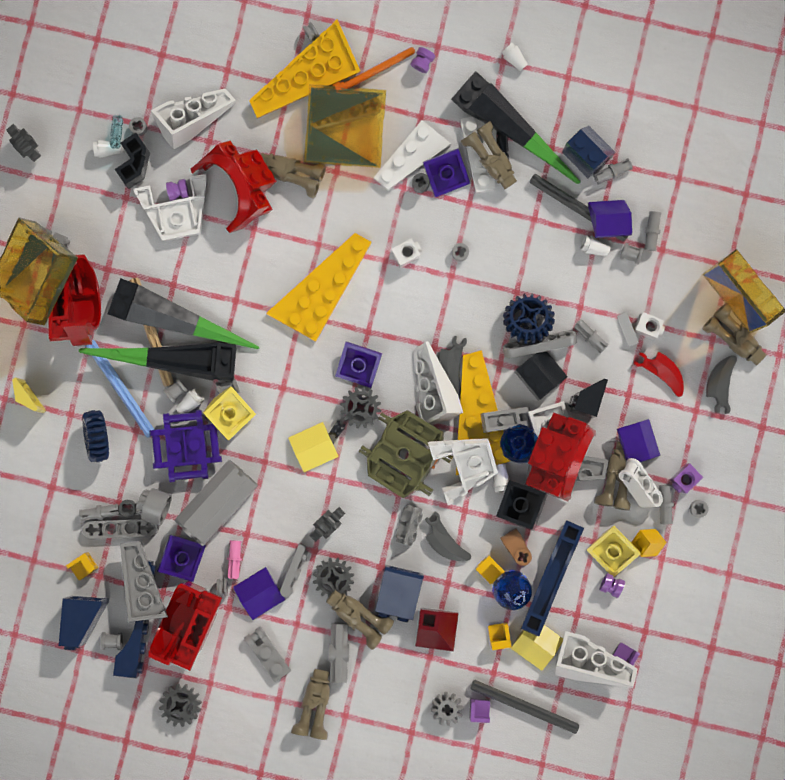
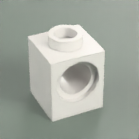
M411 238L392 248L391 252L399 267L402 268L419 259L422 249L418 242H413ZM405 248H410L413 254L410 257H405L402 251Z
M642 312L638 317L634 332L655 340L658 336L661 337L664 332V320ZM647 322L654 324L655 329L653 332L646 329Z

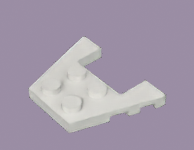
M206 173L189 177L193 196L155 204L150 185L133 189L163 242L201 234L207 184Z
M488 438L428 442L433 460L453 454L461 482L442 488L447 505L454 503V499L460 495L462 497L466 495L468 490L475 485L479 486L498 474Z

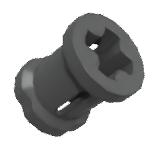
M418 173L413 177L412 187L415 192L423 193L428 190L429 178L426 174ZM424 180L422 186L419 187L417 182Z

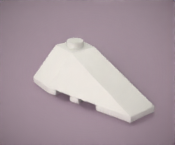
M224 88L203 93L201 97L192 99L191 96L185 97V100L175 103L173 100L168 101L151 110V113L165 140L173 149H176L193 139L232 107L236 100Z
M424 342L413 350L414 371L418 376V385H415L416 392L419 393V403H416L418 416L431 425H435L457 417L463 413L458 394L429 342Z
M565 631L555 675L576 681L633 688L638 669L618 656L615 657L608 653L602 646L599 647L590 642V639Z

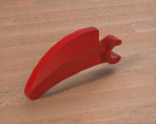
M639 352V355L643 357V362L638 363L634 361V365L643 367L655 374L672 389L676 396L681 397L684 392V383L675 363L660 352H657L654 359H648L644 353Z

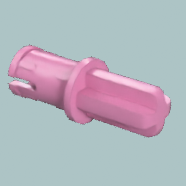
M230 540L229 558H227L229 560L227 577L229 579H238L240 561H242V558H240L242 541Z

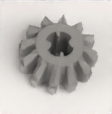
M445 692V698L438 694L439 702L436 700L432 701V704L437 707H432L431 712H437L433 716L434 720L441 717L439 724L442 725L444 720H446L447 726H450L451 719L455 724L457 723L455 716L462 718L463 715L458 711L464 710V707L458 705L462 702L460 698L454 701L456 694L453 693L448 698V692ZM447 704L452 708V710H449L450 713H445V710H442Z

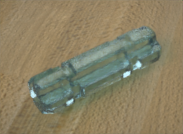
M114 115L112 117L110 147L112 149H119L121 147L123 119L121 115Z

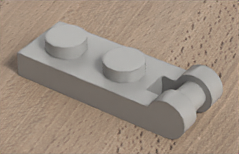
M530 407L480 414L483 432L530 427L531 422L527 413L531 411Z
M303 544L298 545L281 587L280 593L283 597H289L293 593L292 582L294 579L298 580L301 569L298 567L301 561L305 562L308 551H306L307 546Z
M258 627L255 629V633L252 635L248 634L244 639L271 678L276 682L289 673L291 669L264 630ZM261 638L264 643L258 646L255 641Z

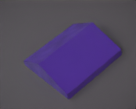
M458 148L423 162L435 197L471 184Z
M625 200L588 202L595 238L632 235V212Z
M346 341L335 377L372 388L382 353Z
M649 419L617 429L626 461L629 458H634L639 462L661 456Z
M170 534L157 571L194 582L206 545L202 546L198 542Z
M266 567L233 587L242 606L252 620L286 600L281 595L280 589Z

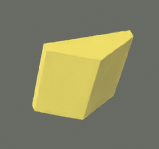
M16 377L12 379L16 402L33 411L46 412V409L25 380Z
M231 386L216 396L203 411V414L228 441L256 415Z
M323 422L288 438L303 472L339 457Z
M615 526L605 531L587 548V551L613 577L641 555V552Z
M544 625L539 637L523 630L513 643L511 649L542 671L555 656L563 642V638Z

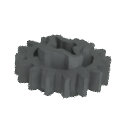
M12 124L6 129L12 137L9 139L10 143L23 158L28 156L35 162L41 157L36 149L39 145L24 128L20 130L16 125Z
M355 387L354 393L350 390L348 391L349 397L343 396L346 402L340 403V406L344 407V410L340 411V413L346 414L344 421L349 419L350 426L356 423V428H359L360 424L367 428L366 423L369 422L373 425L372 419H379L376 413L381 412L377 408V406L381 405V402L375 401L378 395L372 396L373 390L367 393L365 387L362 388V391ZM357 395H364L369 398H367L366 400H360L358 399ZM351 400L353 402V409L348 412V404ZM358 403L361 405L366 404L364 407L365 412L356 411ZM373 404L374 410L372 415L368 413L369 406ZM357 415L363 416L365 420L358 421L353 419V417Z
M340 507L333 513L329 510L326 511L313 524L316 529L309 536L315 542L322 536L327 539L342 524L339 520L344 516L345 512Z
M330 557L329 563L323 560L321 561L322 567L316 566L319 572L313 573V576L317 577L313 584H318L315 590L321 589V596L328 594L329 598L334 590L340 594L345 593V590L351 591L348 585L354 584V581L350 580L354 573H349L352 567L346 568V561H343L341 564L339 563V558L333 562ZM335 566L342 568L345 573L338 572ZM328 567V574L321 577L322 571ZM332 570L334 575L339 577V579L336 580L335 586L331 580L329 581L328 579L331 577ZM346 580L345 586L339 590L340 582ZM322 584L329 585L332 591L327 590Z
M177 684L176 689L170 686L169 692L165 691L163 693L166 698L159 700V702L163 703L159 710H164L161 717H168L166 723H169L171 720L174 721V727L178 723H180L181 727H184L185 722L190 725L192 723L191 718H198L195 712L201 711V708L197 707V705H200L202 701L196 699L200 694H193L195 688L193 687L188 690L187 684L183 688H181L180 684ZM180 693H185L188 697L181 696ZM171 697L172 705L168 708V701ZM178 702H179V703H182V702L184 703V702H186L185 705H184L182 708L179 707V708L174 709V708L176 707V705L178 704ZM193 702V710L190 714L188 708L189 705ZM172 714H178L181 718L175 717Z

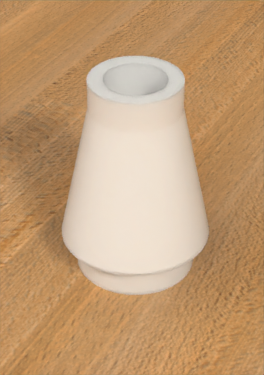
M513 42L501 52L504 56L503 58L519 71L528 65L520 49Z
M103 140L93 142L94 157H99L100 159L121 154L120 142L115 143Z
M591 235L590 237H584L580 250L586 254L607 257L610 252V246L605 245Z
M196 389L189 390L176 407V410L179 414L188 413L201 406L204 397Z
M499 464L496 465L498 474L494 476L493 489H495V493H505L510 479L506 465Z

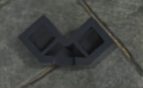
M137 133L120 142L130 159L115 168V171L128 189L145 179L150 156L149 150Z

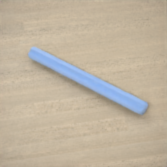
M92 340V345H85L86 348H99L94 340ZM92 356L147 438L151 437L149 431L155 429L108 359Z

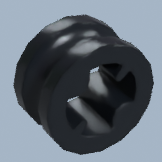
M337 420L329 434L335 435V438L338 439L346 425L340 424V421Z

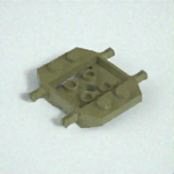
M409 410L393 418L382 412L378 420L387 425L381 439L372 451L364 445L359 449V453L367 457L368 476L402 498H406L416 491H422L430 496L432 494L430 492H433V489L425 485L423 481L436 460H433L430 449L428 450L398 431V428L429 446L428 442L444 441V432ZM404 448L409 452V456L405 460L399 456L400 451ZM451 455L442 457V459L448 463H450V459L453 458V456ZM380 459L384 460L385 462H387L388 464L392 465L393 467H395V468L398 469L399 471L403 472V473L406 474L407 476L411 477L412 479H409V478L406 477L405 475L401 474V473L398 472L397 470L393 469V468L390 467L389 465H387V464H385L384 462H382Z

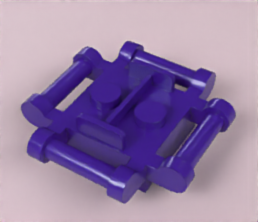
M202 410L185 414H163L164 429L149 431L153 443V469L168 468L170 483L183 479H209L208 463L222 462V456L219 453L218 429L213 424L204 425ZM197 420V426L171 428L172 422ZM205 431H210L212 457L207 456ZM161 435H165L168 462H162ZM201 464V470L175 473V467Z

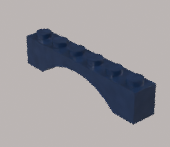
M567 520L565 521L523 621L521 630L537 637L540 636L584 527Z
M148 560L152 574L155 577L156 566L154 561ZM146 620L135 621L134 630L129 641L115 656L113 676L137 678L143 673L144 662H141L142 654L146 652L144 635H147L149 630V623H146Z

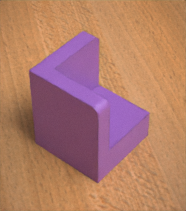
M622 642L619 643L613 653V656H618L632 666L640 653Z
M470 699V722L490 723V700Z

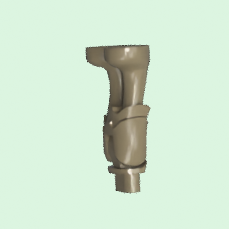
M489 121L476 131L486 142L493 155L488 154L476 132L471 133L460 142L463 146H471L481 159L479 160L482 163L481 165L485 167L495 180H498V184L501 183L505 190L516 183L517 180L513 175L515 172L512 171L508 157L505 152H502L493 137V125Z
M272 153L270 155L261 154L269 170L273 173L274 178L283 182L297 184L305 188L307 196L313 199L316 197L319 190V181H322L326 165H306L300 163L301 160H296L295 158L273 155ZM298 171L313 177L314 179L305 178L296 175L295 173Z
M725 303L714 313V317H711L705 323L702 329L706 333L712 332L718 335L729 345L732 351L740 357L746 358L747 361L751 360L757 366L767 354L761 350L762 346L758 344L742 323L739 325L730 316L731 306ZM718 320L734 332L733 336L719 324Z
M617 442L616 449H613V454L607 466V480L604 492L596 496L594 504L607 507L613 506L615 509L630 511V503L627 500L628 488L619 478L620 471L626 467V458L621 442ZM617 480L619 482V487L616 499L613 504L614 489Z
M334 590L326 603L332 606L331 609L353 630L356 628L366 637V645L371 650L378 646L382 635L362 622L360 616L373 624L383 635L393 626L394 620L389 617L381 618L373 614L360 601L351 596H346L345 593L340 594Z
M314 669L313 677H310L312 681L307 685L305 696L302 700L301 708L303 707L301 719L299 723L293 725L291 729L292 734L308 736L312 709L316 707L310 737L327 740L328 732L323 727V721L330 695L328 684L330 683V680H328L329 671Z

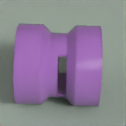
M419 47L416 52L417 56L410 65L419 72L427 73L430 62H433L435 59V54L426 48Z
M185 179L179 180L178 184L172 181L166 183L170 201L176 200L179 196L182 198L189 197Z
M606 573L599 590L604 593L609 592L613 597L618 598L624 588L625 581L615 579L613 575Z

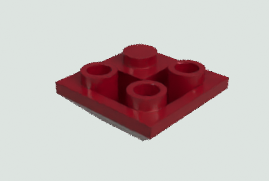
M420 608L415 646L454 652L459 613Z

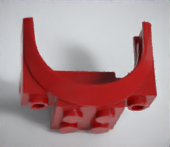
M231 140L219 143L197 164L190 168L193 174L197 170L204 169V171H207L213 165H217L233 181L238 195V211L234 220L226 228L229 233L243 229L256 217L268 214L273 210L263 193L277 181L257 149L239 154Z
M85 254L73 255L76 260L49 313V340H70L73 346L92 345V335L99 327L101 321L99 285L95 271ZM49 268V288H50L52 268Z
M553 412L548 427H542L528 464L532 468L525 485L568 502L571 499L572 490L593 437L596 436V430L592 429L585 422Z
M190 581L177 585L166 609L168 617L162 618L148 652L149 657L168 666L173 663L191 671L197 655L202 650L215 621L216 612L222 597L206 591V588Z

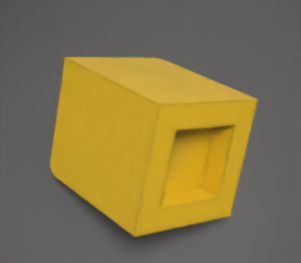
M656 529L639 530L631 543L641 552L640 557L657 556L667 542Z
M89 552L82 554L66 565L67 569L71 568L78 580H82L99 568Z
M489 555L475 567L490 584L501 574L505 573Z
M507 622L488 625L492 650L512 647Z

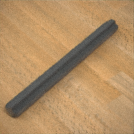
M534 174L532 176L530 184L591 221L588 206L539 175ZM618 236L616 238L624 242L628 236Z
M473 680L471 684V690L571 733L576 734L578 732L579 724L477 680Z

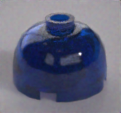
M518 424L513 426L512 429L509 427L503 433L500 440L503 455L514 463H528L538 436L535 431L526 425Z
M511 570L504 572L499 580H495L492 593L501 607L506 610H519L529 603L532 596V586L523 573Z

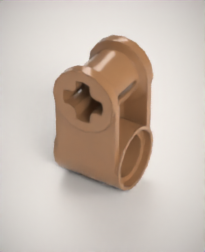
M517 528L500 538L517 564L525 566L531 562L532 555ZM520 552L528 554L526 562L518 561Z

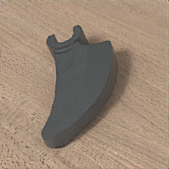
M454 336L452 338L453 346L451 350L440 349L438 360L459 396L461 392L459 386V367L463 347L467 344V338H463L462 344L459 345L456 342L457 336Z
M734 355L720 361L708 378L706 397H714L716 399L715 413H720L721 406L725 408V414H729L731 410L728 404L731 374L737 362V357Z
M433 513L436 517L434 522H431L428 517L425 518L426 523L432 527V533L425 536V538L438 554L454 561H468L471 559V554L462 549L447 532L440 521L439 513Z

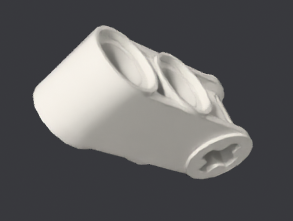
M629 458L626 461L624 470L620 471L619 478L641 508L661 506L663 497L653 483L652 478L638 460Z

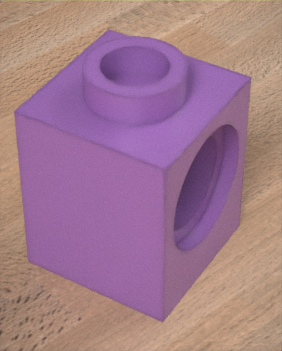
M688 463L670 480L673 482L672 487L678 493H688L703 476ZM684 474L689 477L687 485H683L681 482V477Z

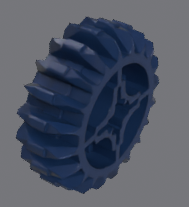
M524 293L522 299L516 296V301L511 300L509 302L510 306L505 307L506 312L503 313V325L507 326L506 332H511V338L517 336L518 342L524 339L525 344L528 340H531L534 344L536 338L541 342L543 336L548 337V331L553 330L552 325L555 324V319L553 318L555 313L551 311L552 306L547 305V299L541 301L540 295L534 298L533 293L530 297H527ZM520 310L521 316H519L518 319L514 321V315L517 311ZM544 317L543 324L537 327V321Z
M100 410L84 412L82 426L88 459L91 462L107 460L109 457V442L105 418Z

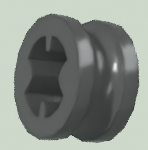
M124 500L119 504L118 509L122 516L130 517L136 513L137 505L133 500ZM124 504H131L133 508H130L132 509L131 513L123 511L125 508L123 507Z

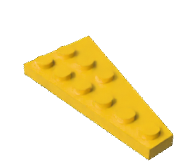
M338 19L249 100L257 119L311 95V88L325 89L338 81H343L361 73Z
M354 233L266 314L316 342L372 242Z
M482 350L465 354L462 361L460 394L463 413L459 415L458 440L488 438L495 464L499 465L510 462L511 458L503 430L483 432L480 414L498 411ZM457 467L455 476L459 475Z

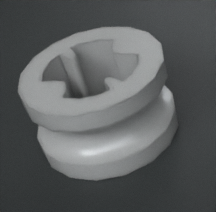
M311 22L307 27L303 26V30L311 42L314 37H319L317 30Z
M135 117L130 121L129 128L133 134L137 133L138 136H142L147 131V124L142 118ZM140 122L143 123V124H141V126L143 127L141 130H140V129H137L136 131L134 130V129H136V128L134 127V124H135V123H136V124H140Z
M463 243L456 244L452 249L453 258L456 261L467 259L469 255L467 245ZM457 248L465 249L466 252H464L463 257H459L460 255L456 256Z
M701 500L692 502L689 508L690 513L694 517L699 518L706 516L709 510L707 503ZM700 503L702 504L701 508L704 510L697 514V510L694 507L695 505L699 506Z
M217 579L218 596H221V594L228 596L227 579H224V581Z

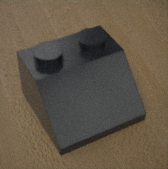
M547 351L534 354L514 371L538 401L568 377Z
M604 378L571 396L568 405L571 407L570 412L589 418L597 417L608 379Z
M509 480L496 517L535 531L547 494Z

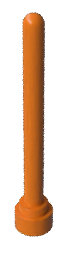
M410 47L345 83L338 81L332 85L333 90H336L337 93L339 90L348 91V89L413 55L415 49Z

